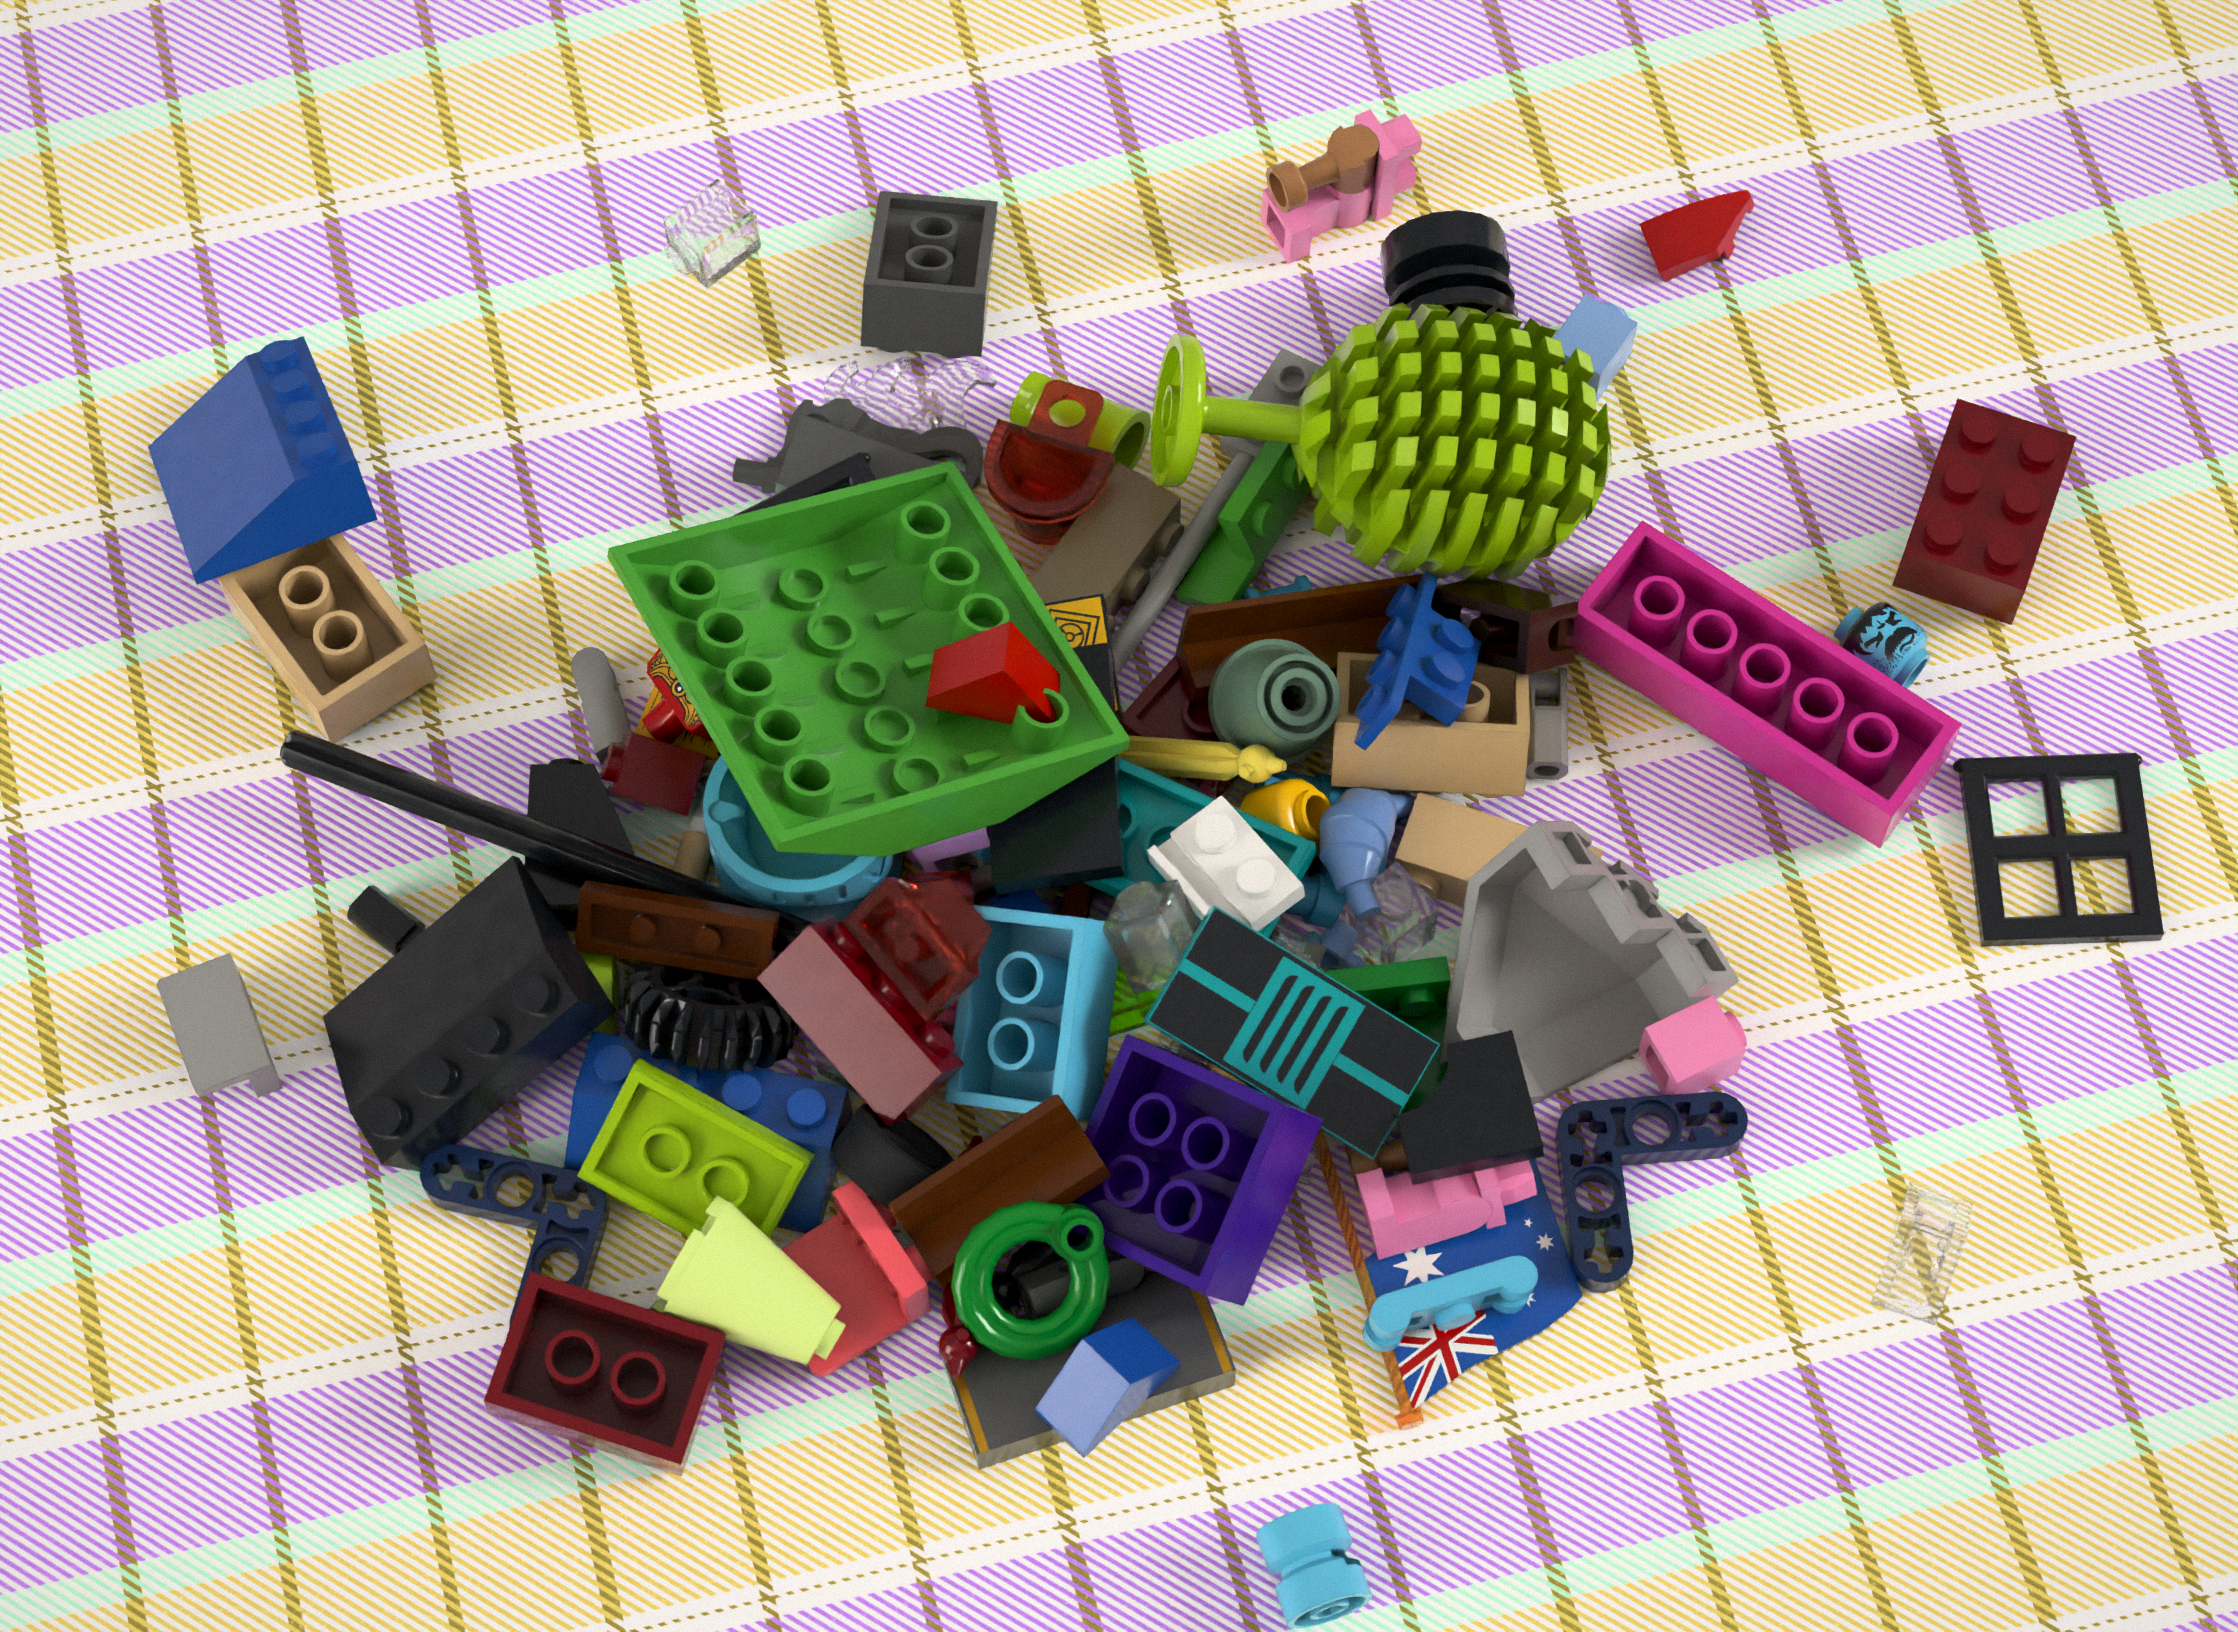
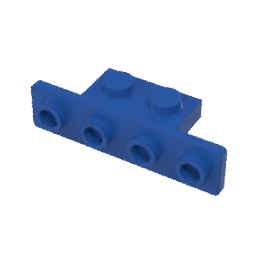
M1428 570L1415 587L1404 583L1393 596L1386 609L1385 614L1391 620L1385 626L1375 644V648L1380 650L1381 653L1373 662L1365 677V682L1370 684L1371 687L1359 702L1354 716L1361 720L1354 744L1363 750H1366L1399 712L1404 698L1448 727L1464 711L1482 642L1473 637L1469 629L1462 623L1454 619H1446L1430 608L1438 577Z

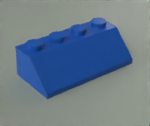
M592 1031L573 1092L564 1168L580 1171L634 1063L641 1058L815 1154L777 1227L806 1234L823 1223L839 1166L836 1163L831 1148L836 1138L853 1117L847 1087L754 1067V1070L749 1073L734 1069L729 1070L726 1074L713 1069H705L700 1072L697 1067L687 1065L676 1067L674 1061L669 1059L657 1060L651 1056V1051L640 1050L634 1046V1040Z

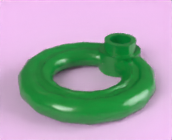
M1028 1200L998 1208L975 1225L956 1254L951 1282L957 1315L973 1338L1002 1357L1038 1360L1063 1353L1088 1335L1106 1307L1111 1279L1105 1246L1103 1244L1104 1230L1101 1221L1089 1208L1081 1204L1070 1203L1060 1205ZM1086 1225L1088 1229L1086 1240L1077 1246L1069 1245L1067 1242L1069 1231L1074 1226ZM1027 1241L1046 1242L1059 1256L1068 1262L1071 1275L1068 1294L1060 1307L1048 1316L1034 1320L1017 1319L1003 1311L994 1298L991 1285L994 1267L1002 1254L1014 1245Z

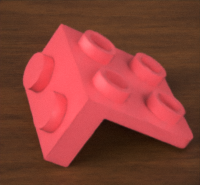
M852 1180L832 1192L836 1209L835 1216L781 1248L786 1255L841 1305L835 1318L846 1324L842 1334L826 1360L814 1354L807 1365L811 1373L818 1377H825L931 1311L927 1282L933 1279V1275L922 1255L914 1245H910L905 1249L902 1248L891 1232V1229L897 1226V1222L890 1209L883 1206L870 1195L867 1196Z

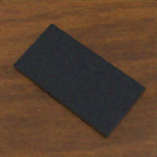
M1108 642L1074 647V652L1116 716L1113 659ZM1118 754L1005 821L990 826L992 885L997 895L1125 876Z

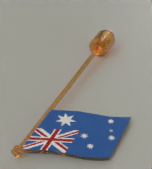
M1281 917L1268 938L1278 945H1281L1287 938ZM1319 1130L1314 1141V1147L1368 1313H1370V1309L1376 1299L1384 1294L1510 1256L1519 1255L1526 1257L1537 1268V1284L1525 1306L1515 1314L1500 1313L1493 1307L1476 1311L1475 1319L1469 1323L1451 1330L1439 1331L1436 1324L1406 1332L1395 1349L1389 1352H1381L1401 1412L1395 1416L1400 1431L1413 1429L1425 1423L1421 1408L1419 1407L1467 1370L1543 1333L1570 1312L1581 1300L1582 1293L1535 1159H1531L1529 1162L1535 1178L1537 1195L1504 1206L1507 1224L1487 1229L1486 1224L1469 1233L1378 1260L1376 1252L1365 1259L1324 1132Z

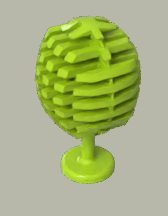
M1403 302L1384 308L1375 324L1352 327L1344 342L1335 348L1331 358L1326 361L1319 372L1317 366L1299 399L1298 406L1206 395V363L1200 342L1191 335L1173 334L1164 351L1154 397L1151 425V469L1157 486L1174 488L1182 485L1193 468L1201 433L1291 443L1299 484L1304 476H1306L1312 489V496L1320 500L1313 510L1315 530L1331 537L1340 522L1344 528L1346 543L1355 546L1349 555L1375 569L1383 555L1388 553L1383 563L1392 572L1411 574L1418 568L1423 573L1428 570L1438 578L1446 579L1452 574L1457 573L1463 580L1483 582L1493 572L1501 582L1520 577L1534 558L1551 556L1557 547L1571 537L1574 533V528L1579 525L1585 515L1587 520L1593 512L1605 488L1612 462L1607 402L1598 413L1596 409V391L1587 384L1594 375L1591 355L1576 348L1563 366L1562 362L1565 356L1562 343L1552 338L1557 330L1531 318L1524 328L1519 330L1518 328L1522 324V320L1512 314L1494 312L1484 322L1487 314L1478 309L1458 307L1448 316L1450 311L1441 305L1421 304L1411 318L1405 321L1411 309Z

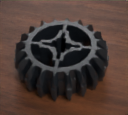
M644 962L636 965L635 973L629 975L628 988H624L622 1010H624L623 1023L625 1024L624 1034L634 1040V1046L640 1050L651 1051V1056L657 1060L669 1059L674 1061L676 1067L687 1065L697 1067L700 1072L705 1069L719 1070L723 1074L734 1069L749 1073L754 1070L755 1066L764 1069L774 1065L775 1061L787 1058L789 1049L793 1048L794 1037L799 1033L798 1024L759 981Z

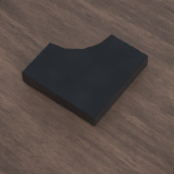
M1512 1030L1447 1044L1448 1068L1439 1089L1420 1107L1397 1116L1398 1130L1412 1185L1544 1157L1541 1135Z

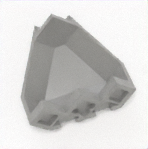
M1536 821L1468 879L1439 1067L1448 1066L1447 1044L1512 1030L1533 1106L1638 1053L1645 1027L1714 995L1715 999H1718L1740 980L1706 926L1688 912L1677 919L1661 907L1656 901L1659 898V889L1621 859L1613 866H1610L1588 849L1592 845V836L1573 821Z

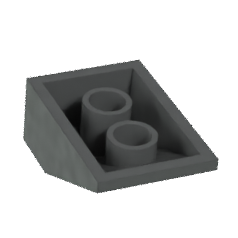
M879 191L863 284L860 346L875 347L890 353H899L905 350L938 353L947 358L982 356L998 201Z

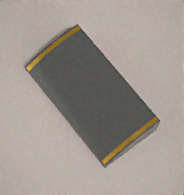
M1157 1271L1144 1275L1138 1286L1131 1291L1107 1297L1106 1307L1088 1334L1091 1335L1133 1317L1180 1361V1367L1123 1422L1235 1386L1236 1368L1207 1295L1191 1289ZM1027 1313L1015 1317L1017 1319L1031 1320ZM1080 1341L1063 1353L1038 1360L1002 1357L979 1343L976 1357L966 1365L959 1379L951 1378L947 1362L942 1359L979 1470L1065 1442L1036 1414L1035 1408Z

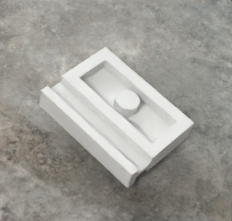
M1222 795L1170 833L1171 838L1159 847L1153 845L1147 850L1149 862L1201 921L1209 908L1216 906L1258 932L1305 897L1304 886Z

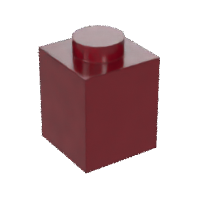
M632 732L624 734L621 744L614 742L610 744L604 760L601 779L610 781L607 790L610 797L676 817H686L689 814L706 755Z

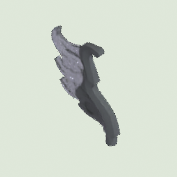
M901 357L879 367L870 378L859 383L851 380L859 371L857 361L841 364L831 372L825 381L823 390L824 405L817 407L814 406L813 400L805 399L789 419L784 446L777 456L768 457L767 462L737 458L733 469V482L760 486L762 493H775L776 482L801 414L924 458L943 455L955 456L965 463L966 473L977 476L973 486L976 487L981 483L984 467L983 447L979 439L967 430L963 403L967 393L977 384L994 388L997 385V381L989 369L980 363L969 360H959L943 364L931 374L913 379L902 375L912 366V360L910 357Z

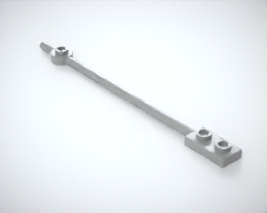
M1282 348L1247 400L1298 406L1299 399L1317 366L1318 372L1322 366ZM1223 436L1221 438L1222 454L1233 459L1113 637L1112 646L1117 676L1219 525L1218 515L1266 441ZM971 852L945 858L946 879L956 876L958 870L965 865L972 864L978 868L986 864ZM995 889L929 912L907 947L928 946L932 941L943 939L961 910H970V905L982 906L996 894Z

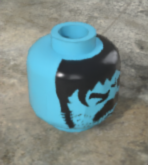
M1878 602L1869 607L1865 612L1857 606L1854 607L1844 617L1834 633V637L1841 641L1839 646L1907 689L1917 679L1931 657V654L1925 650L1928 638L1926 631L1886 602Z

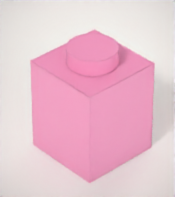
M1714 995L1645 1027L1639 1044L1638 1054L1663 1095L1698 1093L1738 1073L1746 1051L1747 1039L1737 1017L1730 1011L1724 1013Z

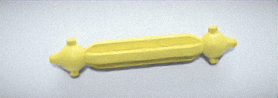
M1128 735L1131 739L1128 749L1118 754L1119 758L1151 772L1171 777L1228 781L1240 776L1249 782L1261 783L1268 780L1272 774L1285 771L1287 768L1286 761L1276 757L1272 750L1259 744L1250 745L1240 750L1229 742Z

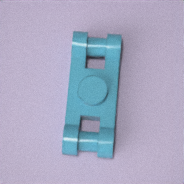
M1519 1255L1510 1256L1384 1294L1376 1299L1370 1309L1362 1331L1363 1338L1373 1350L1389 1352L1399 1345L1406 1332L1436 1324L1439 1331L1451 1330L1469 1323L1475 1319L1476 1311L1493 1307L1500 1313L1515 1314L1525 1306L1537 1284V1268L1526 1257Z

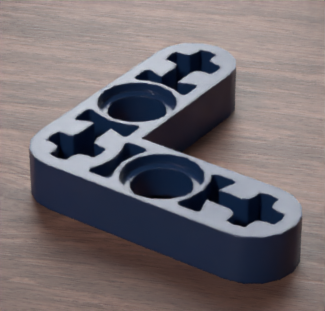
M1702 1092L1583 1101L1572 1104L1564 1110L1556 1129L1555 1148L1569 1258L1576 1279L1582 1287L1596 1293L1615 1291L1625 1283L1633 1264L1634 1251L1622 1166L1719 1159L1730 1156L1739 1148L1748 1125L1746 1110L1737 1098L1723 1092ZM1683 1113L1687 1114L1686 1127L1704 1125L1709 1113H1718L1721 1123H1732V1125L1727 1127L1725 1136L1722 1138L1714 1137L1712 1128L1705 1126L1692 1127L1687 1139L1688 1141L1682 1142L1680 1140L1682 1133L1680 1114ZM1646 1115L1657 1116L1667 1124L1670 1132L1669 1137L1663 1143L1657 1145L1646 1144L1636 1137L1633 1131L1634 1121ZM1580 1122L1589 1123L1591 1132L1602 1133L1596 1136L1592 1151L1594 1163L1583 1166L1584 1150L1582 1140L1577 1136H1569L1575 1134L1577 1124ZM1590 1181L1599 1182L1610 1191L1613 1198L1612 1204L1604 1211H1588L1577 1202L1575 1196L1576 1189L1583 1183ZM1579 1228L1587 1229V1230L1581 1232V1231L1579 1230ZM1606 1228L1603 1237L1605 1252L1608 1257H1618V1260L1613 1261L1609 1273H1600L1597 1263L1585 1261L1591 1258L1594 1250V1230Z
M447 1144L426 1156L420 1166L419 1177L427 1197L435 1206L447 1211L536 1230L511 1313L509 1328L530 1271L541 1274L545 1260L554 1253L568 1252L579 1260L578 1270L566 1283L588 1290L609 1219L610 1205L605 1191L577 1176L579 1171L467 1146ZM454 1164L460 1166L464 1177L468 1180L483 1183V1171L489 1170L484 1179L483 1199H477L479 1193L475 1184L455 1181L450 1191L444 1190L437 1174H448ZM514 1176L529 1179L533 1184V1193L530 1199L523 1205L508 1207L497 1200V1190L506 1179ZM553 1184L551 1190L555 1199L567 1202H575L579 1193H587L589 1202L594 1209L582 1210L578 1219H570L565 1205L547 1200V1213L542 1214L541 1211L546 1204V1185Z

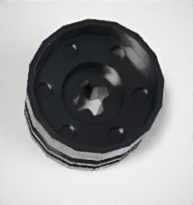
M1462 210L1433 212L1410 219L1392 230L1381 243L1380 262L1384 289L1390 297L1388 307L1402 302L1408 306L1411 312L1405 321L1411 318L1421 304L1441 305L1450 311L1448 316L1458 307L1478 309L1487 314L1484 322L1494 312L1512 314L1519 318L1517 307L1514 304V287L1509 281L1510 261L1505 232L1497 221L1482 213Z

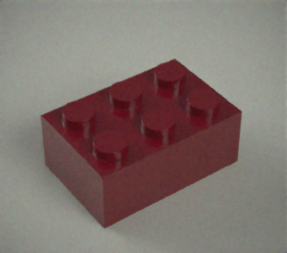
M1957 398L1892 586L2012 625L2025 593L2077 436Z
M530 1271L484 1398V1404L489 1415L682 1477L726 1349V1334Z

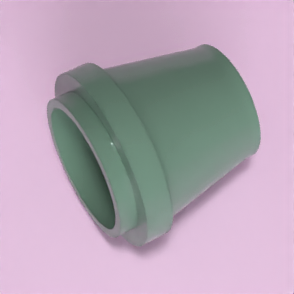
M1283 639L1259 640L1243 645L1233 651L1216 670L1208 694L1210 721L1221 742H1229L1240 750L1254 744L1263 745L1272 750L1276 757L1286 761L1287 765L1308 757L1323 743L1338 715L1341 703L1340 687L1332 670L1305 647ZM1287 687L1294 688L1300 697L1299 706L1294 711L1288 710L1282 703L1281 696Z

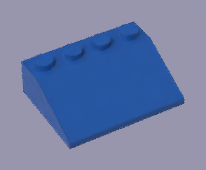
M304 336L290 341H274L264 346L261 351L245 356L148 446L197 585L377 520L358 463Z

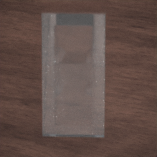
M1909 1181L1870 1304L1935 1326L1967 1241L1973 1203Z

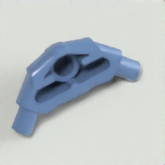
M1351 788L1346 790L1320 817V860L1328 869L1337 893L1346 895L1357 920L1371 918L1381 910L1370 885L1375 882L1381 862L1387 855L1394 835L1396 820L1410 817L1414 801L1407 793L1389 794L1383 790Z

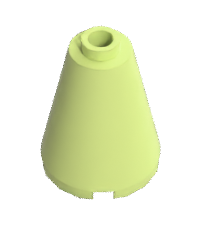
M716 1196L705 1211L709 1217L701 1231L695 1228L656 1294L660 1298L650 1307V1310L724 1333L728 1341L808 1365L814 1354L826 1360L846 1324L835 1318L841 1305L731 1202Z

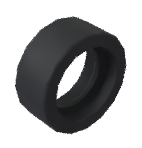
M868 1104L860 1106L836 1138L831 1148L836 1163L845 1174L865 1193L888 1209L891 1201L954 1161L944 1147L909 1119L887 1126Z

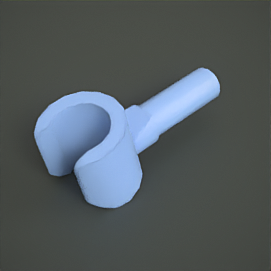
M1337 920L1332 929L1323 930L1321 934V950L1316 958L1323 967L1337 970L1369 966L1363 961L1364 959L1353 953L1359 934L1351 925Z

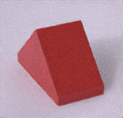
M1009 621L934 650L925 707L1013 724L1017 706L1021 705L1025 707L1026 713L1035 721L1053 723L1056 721L1057 713L1049 698L1044 694V688L1059 694L1061 685L1060 674L1020 630Z

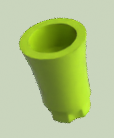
M1036 371L1029 374L1021 383L1019 391L1011 403L1009 413L1010 421L1024 428L1031 438L1068 458L1101 484H1103L1118 462L1133 470L1145 449L1151 430V416L1147 411L1114 402L1087 391L1061 377L1053 378Z

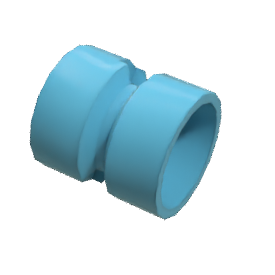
M1321 1503L1307 1506L1280 1516L1257 1531L1256 1538L1268 1572L1282 1577V1580L1276 1586L1275 1592L1289 1628L1302 1629L1331 1622L1353 1613L1371 1601L1372 1593L1360 1560L1347 1558L1346 1551L1352 1545V1538L1340 1505L1336 1503Z

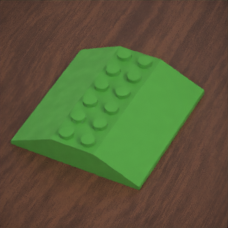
M953 460L608 548L607 557L777 852L876 857L891 856L1001 823L1129 747L1131 739ZM1009 621L1020 630L1060 674L1059 694L1044 688V694L1049 698L1057 713L1056 721L1053 723L1035 721L1026 713L1025 707L1021 705L1017 706L1013 724L925 707L934 650Z

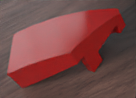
M1748 189L1703 199L1668 211L1639 224L1658 272L1664 282L1713 261L1720 256L1726 259L1730 258L1735 248L1733 239L1745 214H1751L1755 205Z

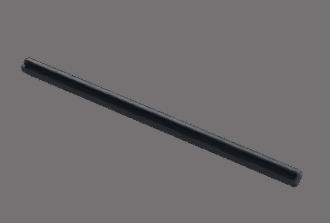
M300 730L290 731L281 746L279 756L287 767L588 880L779 912L775 950L783 952L809 924L814 923ZM866 942L867 951L865 953L881 971L892 973L904 983L911 994V1001L919 1004L928 1002L937 983V971L934 967Z

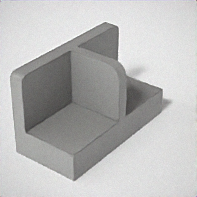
M231 953L158 980L157 987L193 1089L198 1096L208 1095L247 1079L258 1098L283 1089L244 980Z

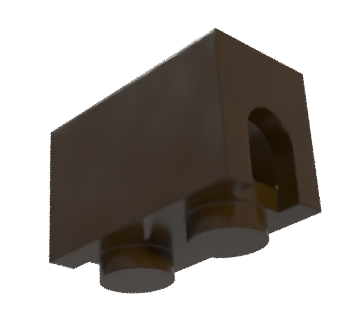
M1486 578L1483 582L1462 580L1436 586L1431 609L1446 619H1454L1461 623L1460 614L1462 607L1480 612V617L1474 618L1470 624L1464 625L1469 629L1473 637L1482 642L1477 659L1478 662L1522 674L1574 663L1575 647L1565 645V643L1573 635V617L1578 616L1579 601Z

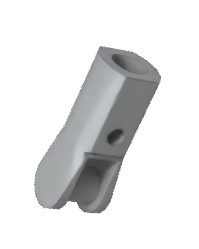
M588 647L574 655L571 662V670L580 699L582 700L581 706L595 754L600 764L603 765L610 744L612 742L621 744L624 734L632 733V729L621 698L615 673L610 666L607 656L599 648Z
M1562 667L1558 668V674L1535 672L1528 674L1530 738L1526 775L1531 779L1559 780L1568 773L1567 668ZM1535 698L1557 699V706H1535Z

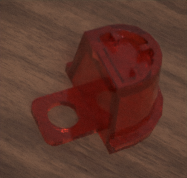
M1052 380L1045 385L1028 427L998 419L987 443L983 469L989 494L1008 513L1013 526L1020 535L1035 544L1057 545L1079 514L1094 504L1106 486L1115 464V454L1088 446L1104 407L1103 396L1099 392L1062 380ZM1074 400L1084 407L1085 416L1078 424L1064 427L1053 422L1049 415L1050 410L1059 401Z

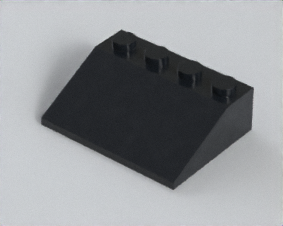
M511 856L323 1016L349 1111L381 1165L420 1172V1166L426 1156L447 1144L459 1143L617 1010L520 858Z

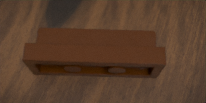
M588 880L585 881L580 889L575 946L578 951L758 981L757 977L782 953L775 950L779 912Z
M1053 1095L891 1201L888 1207L895 1219L910 1235L933 1276L944 1287L952 1281L956 1254L971 1229L995 1210L1028 1200L1060 1205L1070 1204L1110 1178L1112 1174L1059 1095Z

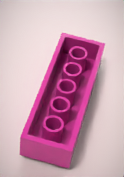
M1643 520L1578 600V616L1573 617L1574 632L1572 637L1565 643V645L1575 647V651L1879 849L1947 760L1962 723Z

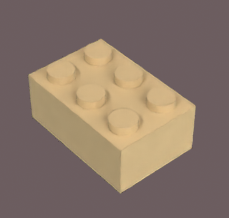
M342 533L217 577L233 615L329 742L337 743L437 679L426 643Z
M1338 652L1336 679L1340 687L1341 703L1333 724L1331 786L1367 788L1371 790H1410L1428 795L1447 792L1478 794L1485 798H1500L1503 796L1524 797L1530 738L1528 674L1477 661L1464 711L1450 727L1404 698L1399 712L1366 750H1363L1354 744L1361 721L1354 716L1359 702L1371 687L1370 684L1365 682V677L1379 654Z

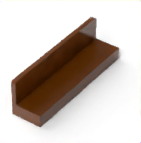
M1424 574L1189 607L1185 611L1176 655L1192 703L1208 701L1210 684L1219 665L1233 651L1251 642L1264 639H1283L1297 643L1323 661L1332 670L1335 677L1338 652L1380 654L1381 651L1375 648V644L1381 632L1391 620L1385 614L1391 599L1404 583L1415 587Z

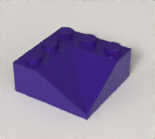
M1126 1034L1085 1129L1086 1135L1112 1176L1071 1203L1086 1206L1098 1217L1103 1225V1244L1105 1247L1204 1295L1244 1306L1324 1119L1258 1091L1173 1051ZM1077 1225L1071 1229L1085 1237L1088 1235L1086 1225Z

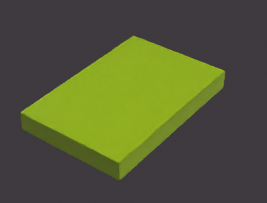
M639 1058L634 1063L577 1176L688 1238L694 1228L701 1231L709 1217L705 1211L715 1197L719 1196L731 1202L771 1240L815 1154Z

